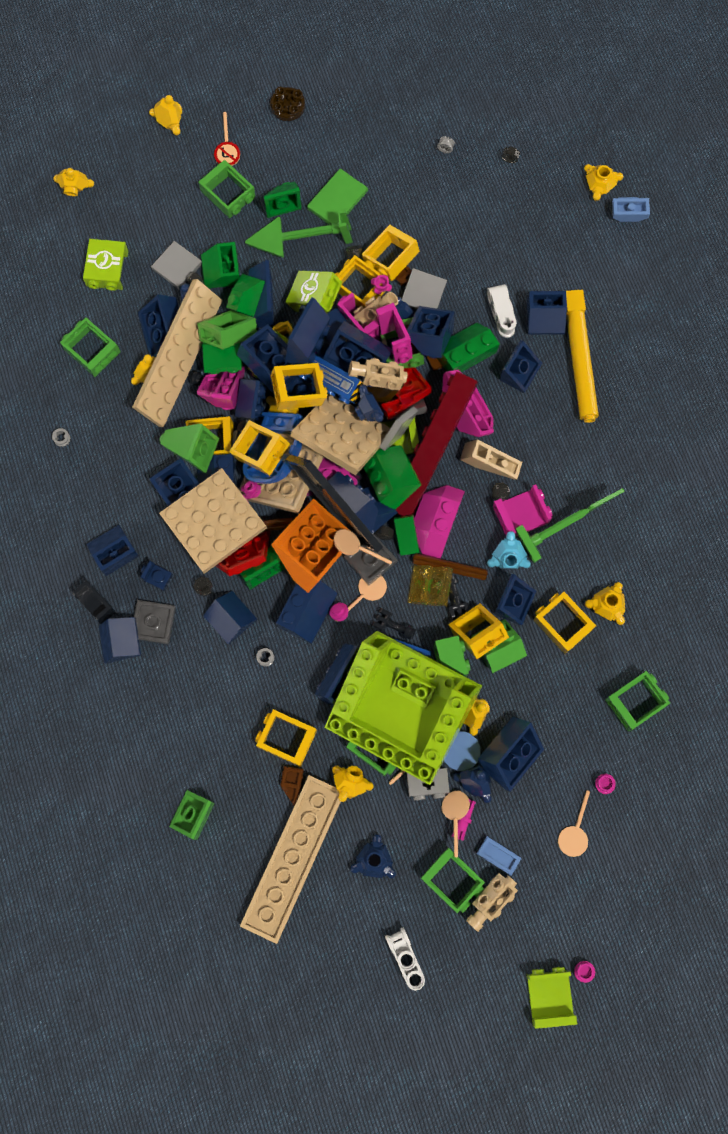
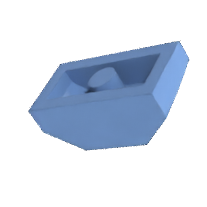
M613 198V219L620 222H639L649 218V198Z

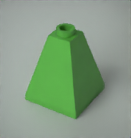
M203 424L168 429L160 437V444L203 473L207 472L219 438Z

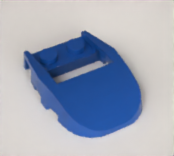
M263 412L262 416L264 419L260 426L275 433L291 434L292 430L304 418L300 414ZM258 433L248 449V457L258 461L263 453L267 436ZM294 439L289 453L298 457L302 443ZM289 454L282 456L270 476L244 463V476L254 483L271 484L284 479L292 470L291 466L285 461Z

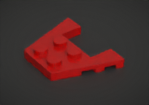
M416 367L404 368V372H407L406 383L394 396L395 400L381 404L383 414L388 420L431 393V386Z
M270 531L261 532L217 564L216 567L227 575L232 576L240 574L251 567L259 566L267 559Z

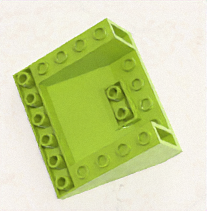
M376 631L362 641L324 728L431 785L466 720L482 685Z

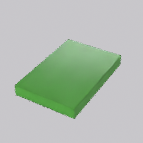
M339 169L308 204L307 209L327 224L332 225V223L338 222V210L345 209L348 215L368 192V187L342 169Z

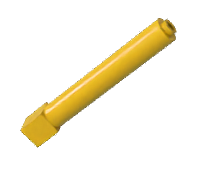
M583 290L566 291V319L580 419L584 420L585 423H591L599 417L585 320Z

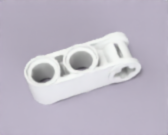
M506 284L487 288L488 301L491 304L492 314L499 334L504 338L512 337L517 323Z
M403 927L401 931L391 936L386 935L385 938L392 954H394L408 987L412 990H420L424 986L425 978ZM404 954H409L412 957V963L408 966L401 963V957ZM411 975H420L421 982L418 985H412L409 982Z

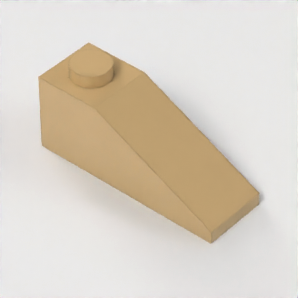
M478 439L465 443L460 458L461 461L475 468L517 480L522 465L521 461Z

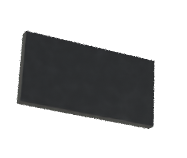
M291 454L285 459L324 507L358 537L361 546L377 553L383 548L311 460Z

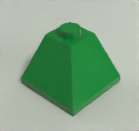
M296 182L283 183L264 196L267 218L302 209L300 190Z
M242 274L228 297L226 308L254 317L265 281Z

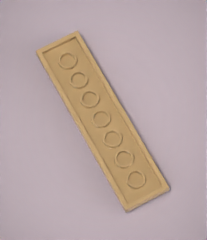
M198 279L192 280L132 406L133 409L159 427H164L203 344L202 341H199L197 323L216 316L223 301Z
M310 775L308 776L240 927L276 944L278 943L341 803L338 799L339 793L336 787Z

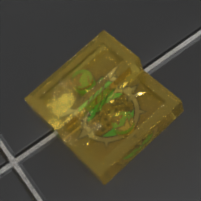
M430 565L414 566L408 603L447 606L453 569L450 567H432Z

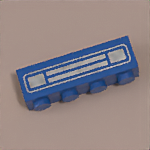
M316 356L313 363H319V368L323 371V386L326 387L327 393L332 396L338 394L340 396L339 400L349 404L352 402L357 405L360 399L359 386L363 382L356 377L349 376L347 372ZM312 374L297 375L306 381L310 378L312 380L311 384L314 385Z

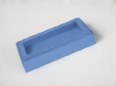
M486 836L476 853L510 876L521 860V857Z

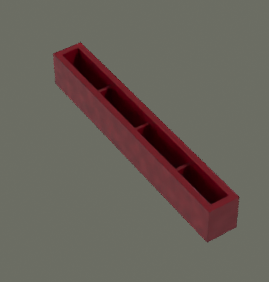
M456 371L455 375L450 376L447 382L449 388L446 393L443 392L438 401L441 404L438 410L434 409L430 417L432 422L429 427H425L422 433V437H424L422 443H418L413 453L416 455L413 461L409 460L421 486L396 508L398 514L402 516L414 515L478 385L476 380Z

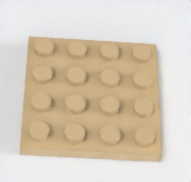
M328 394L323 405L316 406L292 430L290 436L356 475L378 451L390 428L377 421H367V419L361 421L353 405L344 403L336 395Z
M277 433L290 443L284 453L290 455L289 450L291 445H293L294 438L290 434ZM266 438V443L263 451L265 450V448L267 447L268 443L272 438ZM302 444L298 457L311 460L317 469L324 457ZM292 469L284 479L271 484L257 483L261 486V493L258 497L247 500L299 514L309 488ZM245 476L239 487V491L241 492V494H244V496L246 494L245 492L241 491V487L250 481Z
M222 468L159 513L204 574L267 529V526Z

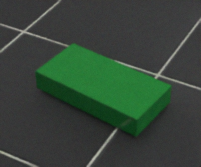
M414 516L394 517L400 556L419 553L420 549Z

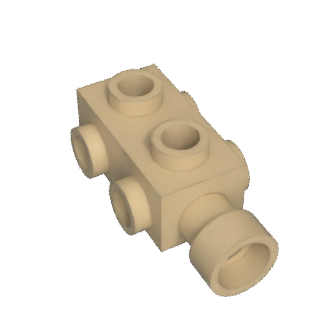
M388 292L382 298L379 296L375 299L373 296L365 303V308L360 306L353 312L355 315L353 317L362 328H365L374 320L378 322L376 309L394 303L396 306L398 298L393 292Z
M373 358L366 360L365 365L356 361H351L349 365L348 375L352 377L363 376L364 385L400 391L402 384L407 381V372H404V366L398 365L397 362L382 363L379 359Z
M498 873L472 903L478 910L473 916L470 915L466 922L479 932L486 919L492 921L494 918L499 917L502 908L507 903L513 901L515 893L518 891L515 888L517 883L511 877L507 876L505 878Z

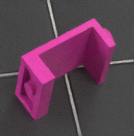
M351 293L348 296H343L339 300L338 309L347 322L376 340H381L380 325L376 320L362 328L351 315L356 310L354 294Z
M394 303L376 309L381 335L396 330L399 340L392 342L394 362L398 364L408 362L413 358L411 338Z
M533 485L530 491L508 500L502 501V499L494 501L492 507L505 535L509 531H513L515 537H517L516 528L521 525L529 532L549 524L551 521L552 511L549 506L545 505L544 494L541 489L537 488V485Z

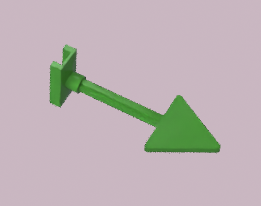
M343 209L338 210L337 223L282 233L281 219L277 217L247 239L245 243L248 246L283 258V241L330 233H342L346 244L353 243L349 232V230H352L346 211Z
M622 488L590 505L588 508L579 510L539 534L535 533L530 536L524 526L521 525L516 528L517 535L535 563L542 558L536 547L543 543L542 540L578 521L589 512L625 491Z

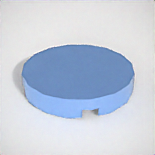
M459 731L444 759V763L450 769L456 771L472 768L478 762V758L481 755L477 739L470 733Z

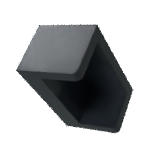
M87 580L72 592L100 624L116 613Z

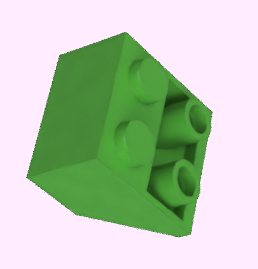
M505 619L500 622L503 623L509 638L481 656L492 673L527 656L521 637Z
M459 636L435 641L433 649L436 661L467 677L471 669L468 659H464L465 645L463 640H459Z

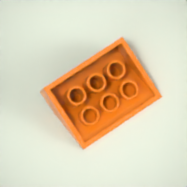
M314 498L271 544L292 579L307 593L310 592L342 555L334 544L335 533L342 529L349 530Z

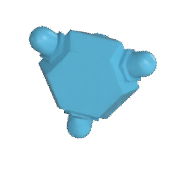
M509 531L506 539L501 540L492 553V559H489L487 562L489 567L496 566L500 569L529 568L531 565L530 561L527 560V553L521 542L515 539L513 531Z

